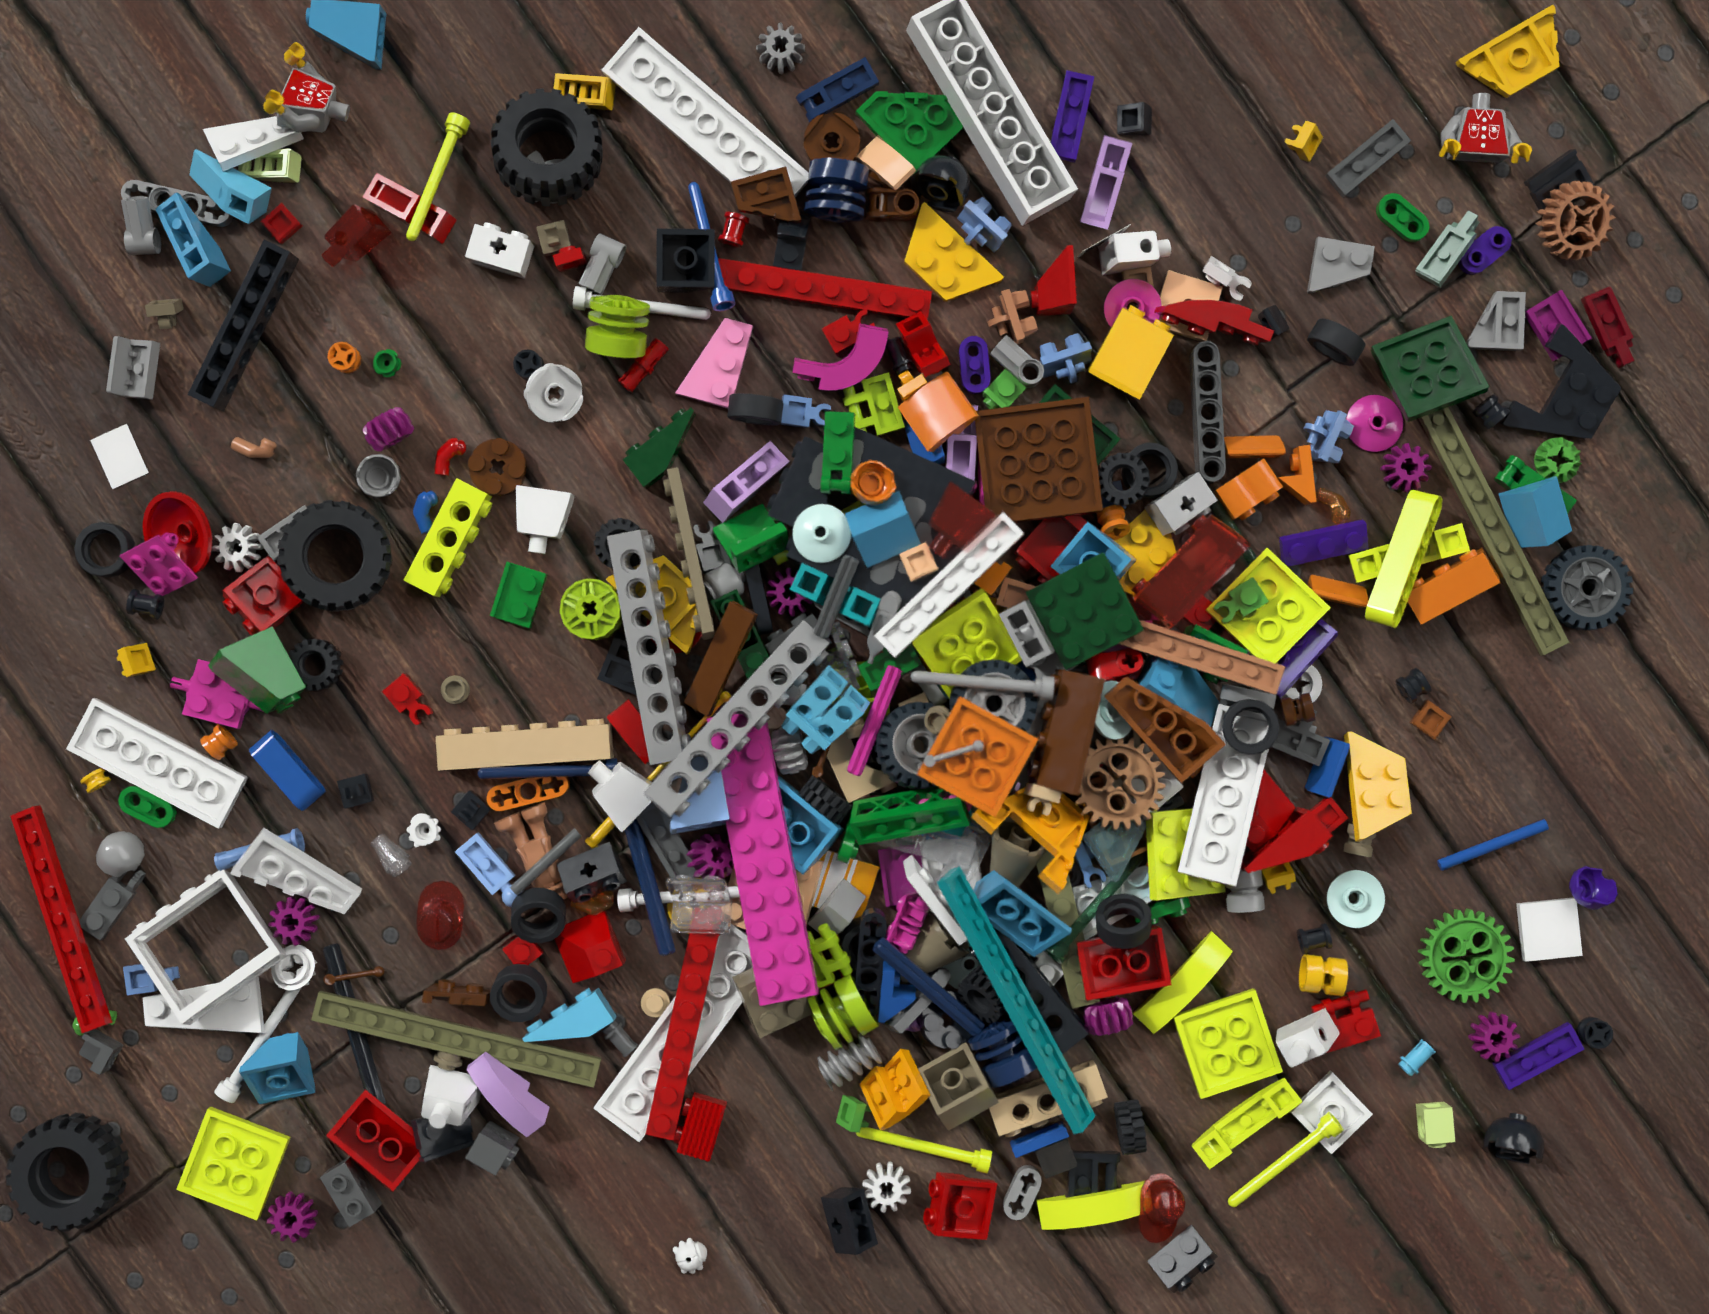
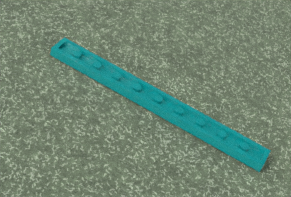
M961 867L952 868L937 882L941 893L950 906L1074 1134L1082 1133L1096 1115Z

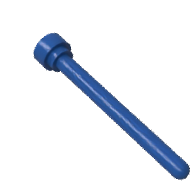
M691 182L688 189L698 229H710L699 184ZM715 249V284L710 299L713 310L725 311L735 306L733 292L729 291V288L724 284Z

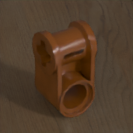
M879 187L866 190L868 213H865V219L868 221L907 222L912 221L919 214V198L912 190H894ZM878 200H879V209H877V201H878ZM904 200H911L914 203V207L910 211H903L899 208V204Z

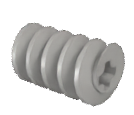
M859 1033L857 1034L858 1044L854 1042L848 1043V1050H845L843 1047L838 1049L839 1055L837 1056L829 1050L827 1052L829 1061L826 1062L820 1056L817 1057L819 1069L832 1091V1082L838 1087L843 1086L842 1076L848 1081L853 1080L852 1070L856 1074L862 1075V1065L871 1070L873 1068L872 1059L879 1064L882 1063V1059L870 1038L866 1039Z

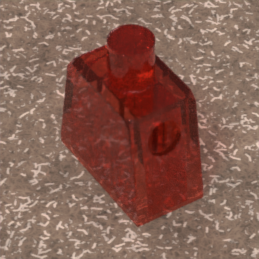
M353 204L325 234L324 237L331 246L321 255L332 267H335L342 259L356 262L392 232L373 210Z
M950 482L928 524L931 529L938 533L928 548L942 558L952 544L963 551L997 518V515Z

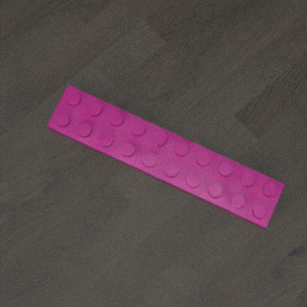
M735 714L732 716L731 722L735 727L743 728L747 725V719L744 715ZM713 717L707 718V723H708ZM767 722L760 730L754 727L747 735L750 738L749 742L739 752L734 749L727 756L731 761L721 771L729 813V821H726L760 1006L819 994ZM717 735L711 739V744L715 749L722 750L728 745L727 739L724 736Z

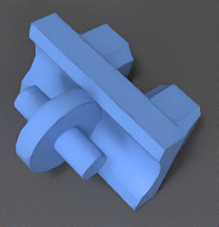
M983 197L975 202L969 200L957 217L963 223L961 228L968 234L964 242L969 246L975 240L981 247L986 245L995 253L1008 236L1007 232L1012 224L1002 216L995 222L989 218L987 214L992 207Z
M1077 333L1065 339L1067 348L1058 352L1055 344L1052 342L1041 345L1040 362L1044 368L1043 378L1056 374L1058 379L1068 377L1071 384L1077 382L1076 373L1085 371L1084 365L1092 362L1090 342L1085 343L1080 334Z
M1325 410L1323 417L1317 416L1314 424L1305 423L1303 430L1310 434L1307 443L1311 445L1312 461L1339 463L1343 452L1342 449L1335 446V442L1338 437L1347 439L1354 428V425L1346 420V413Z

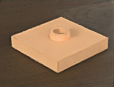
M1168 270L1160 293L1161 304L1166 305L1190 300L1219 301L1223 286ZM1166 323L1171 326L1169 332L1201 342L1207 341L1209 333H1204V336H1200L1187 331L1188 326L1179 323L1178 326Z

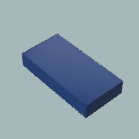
M1059 1121L1011 1140L1010 1145L1015 1158L1065 1139L1069 1135L1063 1121Z

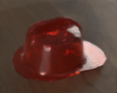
M446 881L433 882L426 886L420 894L417 910V932L422 942L430 948L437 950L448 949L455 945L461 937L464 901L459 888L454 884Z
M1157 1173L1151 1175L1141 1188L1139 1226L1143 1237L1152 1243H1160L1169 1238L1177 1226L1178 1219L1185 1210L1184 1195L1177 1187L1173 1178L1167 1174Z

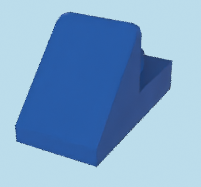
M886 961L883 962L878 1022L880 1023L886 1022L916 999V987L914 985L899 984L900 973Z

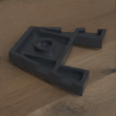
M1558 323L1546 342L1545 347L1570 360L1540 413L1513 400L1509 406L1510 412L1500 423L1510 427L1592 439L1620 392L1621 387L1568 328Z

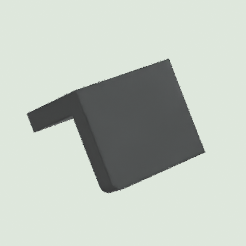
M94 1029L83 1034L82 1039L85 1040V1043L79 1054L93 1062L90 1068L91 1071L101 1075L111 1069L124 1044Z

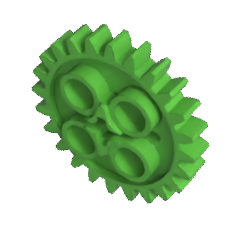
M1466 908L1463 916L1461 910L1454 909L1453 918L1450 914L1443 913L1444 922L1437 919L1433 920L1437 927L1435 930L1426 927L1425 930L1430 935L1429 939H1420L1421 942L1427 945L1425 949L1418 950L1419 953L1426 957V959L1418 962L1419 965L1428 967L1422 975L1426 978L1433 977L1428 984L1433 988L1439 986L1437 993L1441 995L1448 992L1450 1000L1454 1001L1458 996L1459 1001L1466 1003L1469 995L1470 999L1476 1003L1478 1002L1479 994L1489 999V989L1498 993L1499 989L1496 983L1498 981L1504 984L1507 983L1506 979L1502 976L1503 973H1512V970L1506 967V963L1515 961L1514 958L1507 956V952L1514 950L1513 946L1505 944L1511 938L1510 935L1500 934L1504 926L1501 924L1493 926L1495 918L1488 916L1484 920L1485 913L1478 911L1474 916L1473 910ZM1477 932H1481L1483 936L1482 942L1474 946L1472 938ZM1453 937L1455 945L1451 950L1446 951L1444 948L1445 940ZM1488 949L1491 950L1489 954L1485 955H1469L1466 957V961L1460 958H1452L1445 962L1441 961L1443 957L1464 956L1466 955V950L1471 953H1480ZM1486 960L1488 963L1487 971L1479 974L1478 965L1481 961ZM1458 965L1460 968L1459 976L1451 979L1449 972L1452 967Z

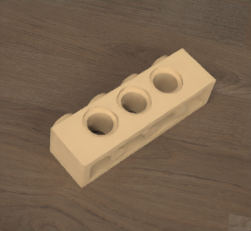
M1094 1060L1070 1067L1078 1084L1082 1087V1091L1091 1108L1102 1104V1099L1108 1098ZM1043 1077L995 1094L999 1103L990 1107L989 1110L999 1136L1004 1134L1005 1137L1015 1136L1021 1132V1128L1032 1125L1033 1128L1043 1126L1049 1122V1118L1059 1115V1118H1064L1056 1100L1048 1107L1040 1104V1099L1043 1095L1051 1094ZM1017 1104H1025L1028 1107L1026 1114L1023 1116H1016L1012 1111Z

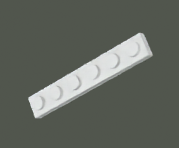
M1004 512L1001 513L874 636L896 658L1009 550L1024 533Z

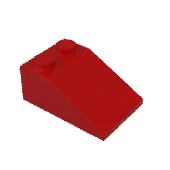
M1296 807L1276 836L1252 852L1249 849L1243 855L1240 870L1251 873L1305 858L1314 853L1318 855L1329 846L1328 840L1332 835L1310 810Z
M1155 924L1152 925L1149 938L1135 948H1113L1105 944L1099 937L1076 942L1086 1001L1172 985L1162 928Z

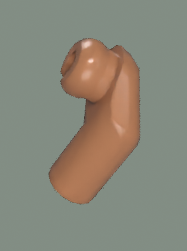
M240 437L234 438L231 443L232 450L249 458H270L275 454L273 451L277 446L275 442L266 438L261 440L260 446Z

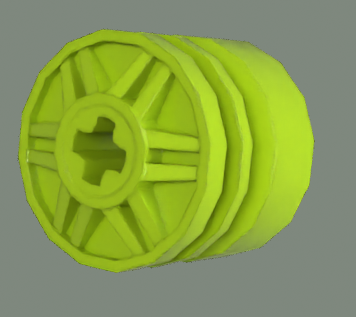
M622 295L591 297L589 299V307L594 309V311L588 313V318L600 325L587 328L585 348L593 353L611 357L638 358L644 356L647 335L635 328L646 327L649 324V320L644 316L650 313V305Z
M586 578L575 582L566 589L561 599L560 615L563 624L571 633L580 638L602 640L611 637L620 629L623 623L617 590L599 579ZM596 602L595 610L598 611L597 614H589L587 616L588 609L585 607L586 604L593 605Z
M852 974L834 981V988L837 993L834 997L825 988L820 989L824 1003H821L816 995L807 997L812 1012L811 1015L817 1028L836 1051L843 1047L838 1034L841 1033L848 1043L853 1042L850 1031L852 1026L862 1035L879 1027L876 1016L872 1017L868 1010L870 1004L865 997L864 1001L862 1000L855 986V978Z

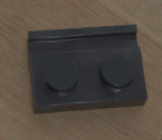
M1570 149L1523 182L1525 186H1528L1531 192L1530 195L1538 210H1545L1546 206L1542 200L1546 198L1551 199L1550 191L1554 189L1559 190V186L1564 183L1570 184L1572 181H1580L1581 183L1591 182L1595 185L1582 160L1578 159L1576 149Z
M470 1115L460 1126L446 1123L443 1128L431 1126L427 1118L420 1117L411 1120L416 1148L419 1149L420 1153L419 1162H427L472 1146L475 1142L471 1134L473 1129Z

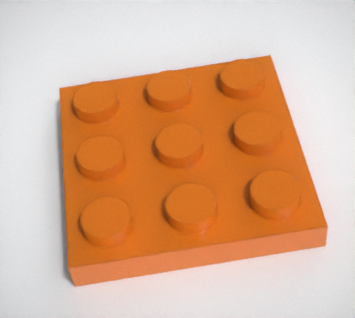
M959 696L927 755L937 756L973 745L976 740L984 743V749L981 752L971 751L937 761L932 767L926 766L923 761L917 775L996 817L1038 738Z

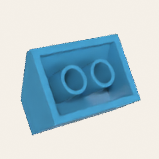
M777 775L795 869L804 875L831 848L845 829L819 812L799 794L798 790L781 776Z
M993 870L976 882L973 891L992 926L1033 957L1071 933L1072 929L996 871Z

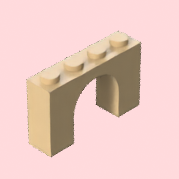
M925 692L898 703V706L914 702L929 703ZM843 732L831 743L827 758L848 803L871 798L870 793L878 789L884 793L897 787L896 782H892L888 774H884L882 770L874 769L867 764L861 776L853 775L847 771L855 746L851 739H847L846 732ZM916 738L913 744L914 749L918 753H922L924 744L920 739Z

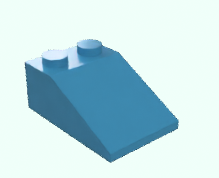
M1150 655L1145 661L1137 683L1200 718L1211 727L1219 701L1199 672L1194 668Z

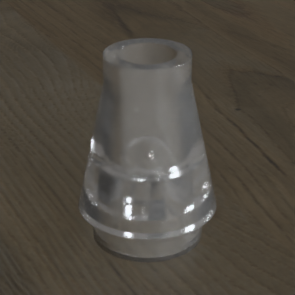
M385 834L379 835L371 842L387 874L390 873L393 877H396L407 870L412 864L408 859L410 855L392 842Z

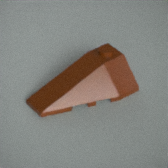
M1128 677L1123 678L1104 695L1181 783L1226 745L1205 721Z

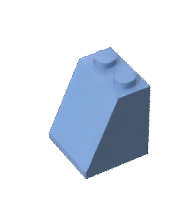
M695 757L691 761V766L696 771H704L708 767V762L703 757ZM714 771L707 778L711 783L700 795L696 792L692 794L687 800L690 806L680 817L676 814L672 816L670 823L671 834L726 825V821H729V813L721 772ZM684 779L681 781L679 793H683L688 789V784Z

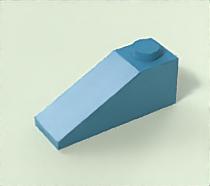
M175 193L155 208L188 279L211 287L231 272L220 247L180 194Z

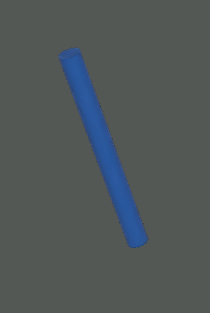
M1545 819L1441 858L1437 860V864L1440 870L1443 871L1549 830V826Z

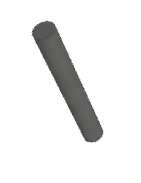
M575 828L572 829L510 886V889L518 896L582 837Z

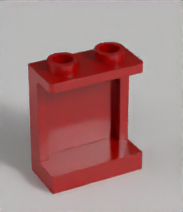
M1080 515L1043 519L1016 549L1014 554L1018 557L1015 561L1026 571H1029L1031 568L1039 575L1037 581L1040 584L1060 575L1050 566L1087 522Z

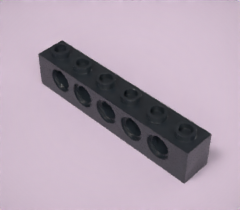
M265 239L263 240L187 395L218 410L225 411L299 261V258Z
M994 928L1015 968L1024 972L1025 979L1023 983L1029 994L1038 992L1044 997L1043 1002L1037 1004L1036 1007L1063 1055L1088 1035V1027H1086L1084 1022L1026 951ZM970 946V947H969L970 952H971L972 955L978 960V958H977V956H976L974 950H973L972 947ZM1050 1015H1058L1062 1019V1023L1057 1027H1051L1047 1024L1046 1019Z

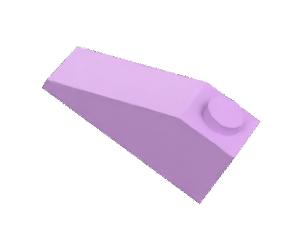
M769 441L716 485L703 503L724 523L790 461Z

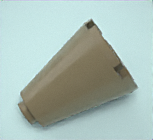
M1004 821L992 834L990 872L996 871L1019 888L1047 850L1017 823Z
M930 910L925 920L922 921V927H917L920 932L916 935L918 937L913 949L904 955L928 974L967 956L969 951L966 950L969 948V945L965 941L959 946L933 911ZM900 974V981L908 983L909 981Z

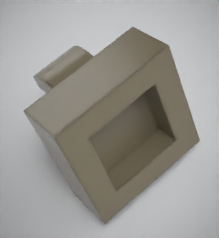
M564 220L536 227L545 257L559 253V249L571 246Z
M182 298L153 300L145 305L147 317L158 316L159 329H170L172 326H176L175 314L184 310Z

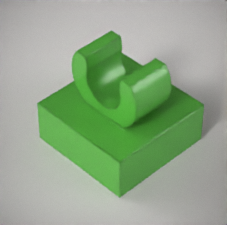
M843 1095L836 1123L850 1132L860 1133L861 1127L869 1126V1123L863 1120L864 1113L866 1111L871 1112V1109L867 1104L855 1097Z

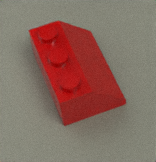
M366 1089L326 1135L328 1140L392 1193L419 1161L420 1153L419 1149L416 1148L412 1127Z

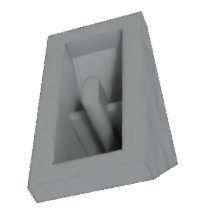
M843 878L809 920L808 924L819 933L818 927L827 923L831 931H835L838 935L850 924L866 896Z

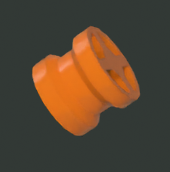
M337 342L328 351L327 358L333 368L342 373L349 374L355 372L361 364L360 352L347 342Z
M1107 506L1103 508V512L1097 513V521L1102 525L1101 531L1113 540L1124 537L1130 531L1129 523L1124 519L1126 513L1122 506Z
M220 724L213 728V732L210 735H204L200 739L204 749L216 760H221L228 749H234L238 745L234 736Z

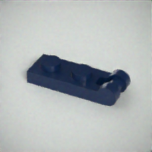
M866 57L799 93L796 99L800 106H804L807 112L805 116L810 123L818 115H826L879 85V81ZM820 95L824 103L816 106L813 99Z

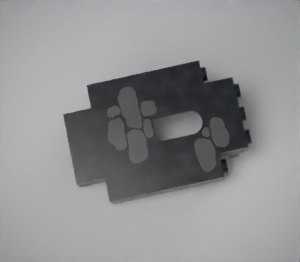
M855 427L853 472L859 464L869 460L881 462L893 471L896 485L894 492H900L921 544L927 543L938 571L911 582L900 555L867 568L852 533L847 550L839 558L831 562L817 563L806 559L797 550L793 534L786 546V550L789 551L787 557L795 562L803 563L821 571L832 578H835L842 558L845 555L855 557L859 560L850 586L856 587L879 599H882L887 592L894 591L901 597L899 610H902L993 521L966 509L977 487L976 481ZM806 436L802 442L798 441L791 456L794 460L790 469L787 467L784 469L779 480L782 486L777 495H772L767 505V510H769L768 516L777 522H782L785 527L793 530L798 516L804 510L814 505H828L829 494L821 493L823 444ZM832 472V479H842V472ZM824 527L817 528L816 536L823 537L826 534V529ZM966 591L959 598H957L954 601V603H960Z

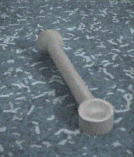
M976 740L973 745L937 756L927 755L924 758V764L932 767L937 761L971 751L981 752L984 749V743Z

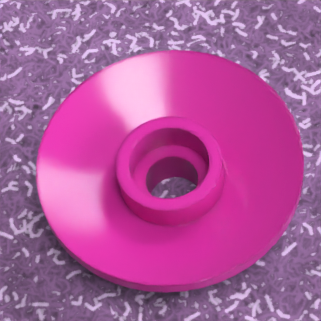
M1127 279L1119 282L1109 291L1105 299L1104 314L1110 327H1112L1122 307L1127 309V305L1130 302H1136L1138 309L1146 313L1143 318L1152 323L1156 319L1159 320L1161 316L1154 313L1156 307L1162 306L1158 292L1152 285L1140 279Z
M1369 395L1357 400L1351 406L1346 416V420L1354 425L1349 436L1350 440L1357 447L1365 451L1379 452L1386 450L1397 442L1402 433L1403 417L1401 411L1392 400L1384 396ZM1374 417L1380 418V427L1373 425Z

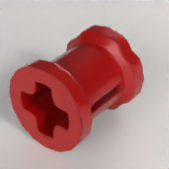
M725 212L726 222L723 233L719 236L718 241L732 247L741 248L743 245L741 239L746 224H749L750 219L739 213Z

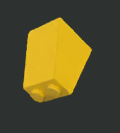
M1130 305L1129 309L1122 307L1092 361L1088 372L1140 400L1174 335L1169 332L1171 326L1158 319L1154 323L1143 318L1146 314L1144 311Z

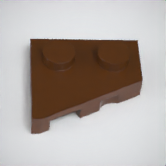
M786 166L731 181L739 212L793 223L801 222Z
M440 979L438 983H434L423 991L422 1003H432V1000L435 999L448 1001V1004L485 1006L490 1002L491 990L484 989L482 984L467 983V986L463 987L455 986L456 982L453 980Z

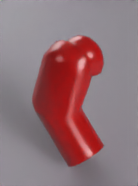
M450 438L437 450L435 475L449 476L450 459L455 455H463L466 451V443L463 440Z

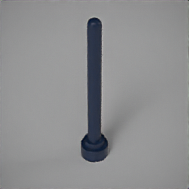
M617 758L605 759V761L601 762L612 770L617 765ZM594 764L480 768L478 770V777L481 779L590 776L588 772Z

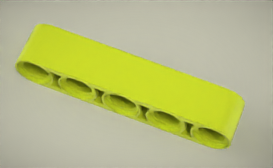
M1416 490L1409 492L1366 607L1365 618L1367 621L1393 628L1399 625L1441 512V496Z

